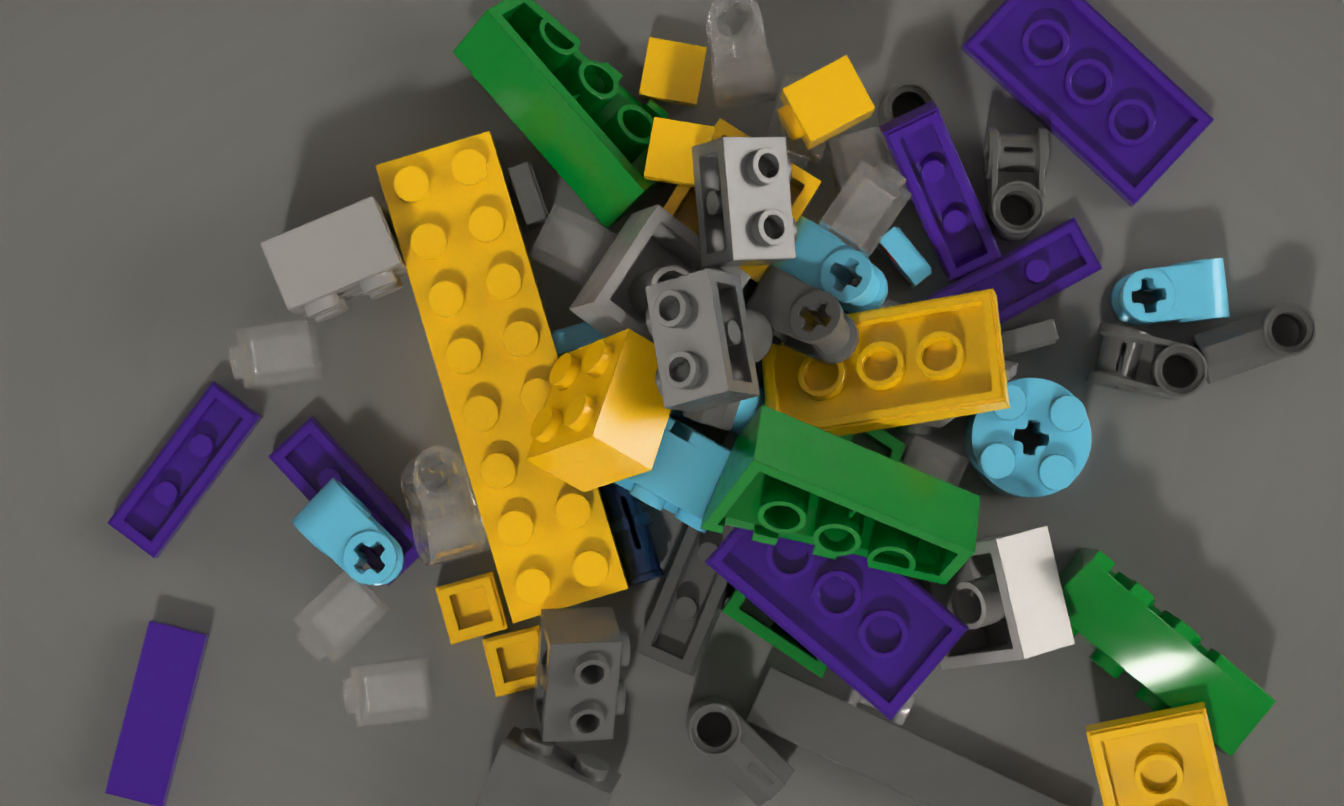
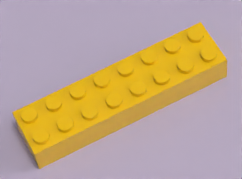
M490 131L375 165L512 622L516 623L541 615V609H562L628 589L626 573L615 537L611 531L609 517L600 488L582 492L526 460L533 441V437L530 434L531 426L537 414L545 406L552 386L549 383V375L555 362L560 357L555 348L552 338L553 332L498 150Z

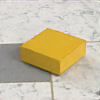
M649 37L639 97L697 107L707 47Z
M654 117L644 178L695 187L692 147L712 141L715 133L714 126Z
M493 571L435 588L451 644L509 628Z
M540 625L482 639L496 697L535 688Z

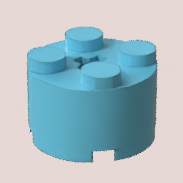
M1021 378L1007 382L1010 408L968 416L964 430L965 452L978 476L990 488L999 493L1013 497H1042L1053 494L1068 487L1082 471L1089 457L1091 427L1083 403L1066 388L1050 380ZM1028 423L1032 424V433L1038 435L1040 441L1038 446L1029 447L1027 454H1024L1023 443L1014 440L1015 430L1026 429Z
M669 415L652 470L614 483L629 490L631 495L660 511L662 508L675 514L674 517L705 534L707 530L700 529L702 518L731 450Z

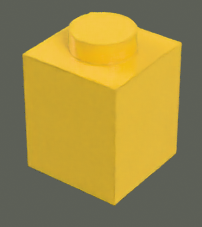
M845 55L783 88L780 99L784 106L776 109L778 117L790 139L795 141L802 138L807 149L810 150L870 118L875 110V106L848 56Z

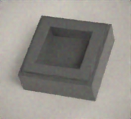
M524 162L508 168L529 230L549 224L548 221L551 219L532 165Z
M1054 319L1001 332L1004 357L1049 346L1056 343V340L1059 339Z

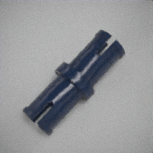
M616 483L599 487L609 517L611 531L615 537L627 574L628 586L641 584L664 576V571L660 567L648 528L649 525L653 524L650 512H643L640 500L631 495L629 490ZM621 500L623 501V504H624V508H625L627 517H626V515H625V512H624V509H623ZM631 532L633 533L637 549L635 547Z

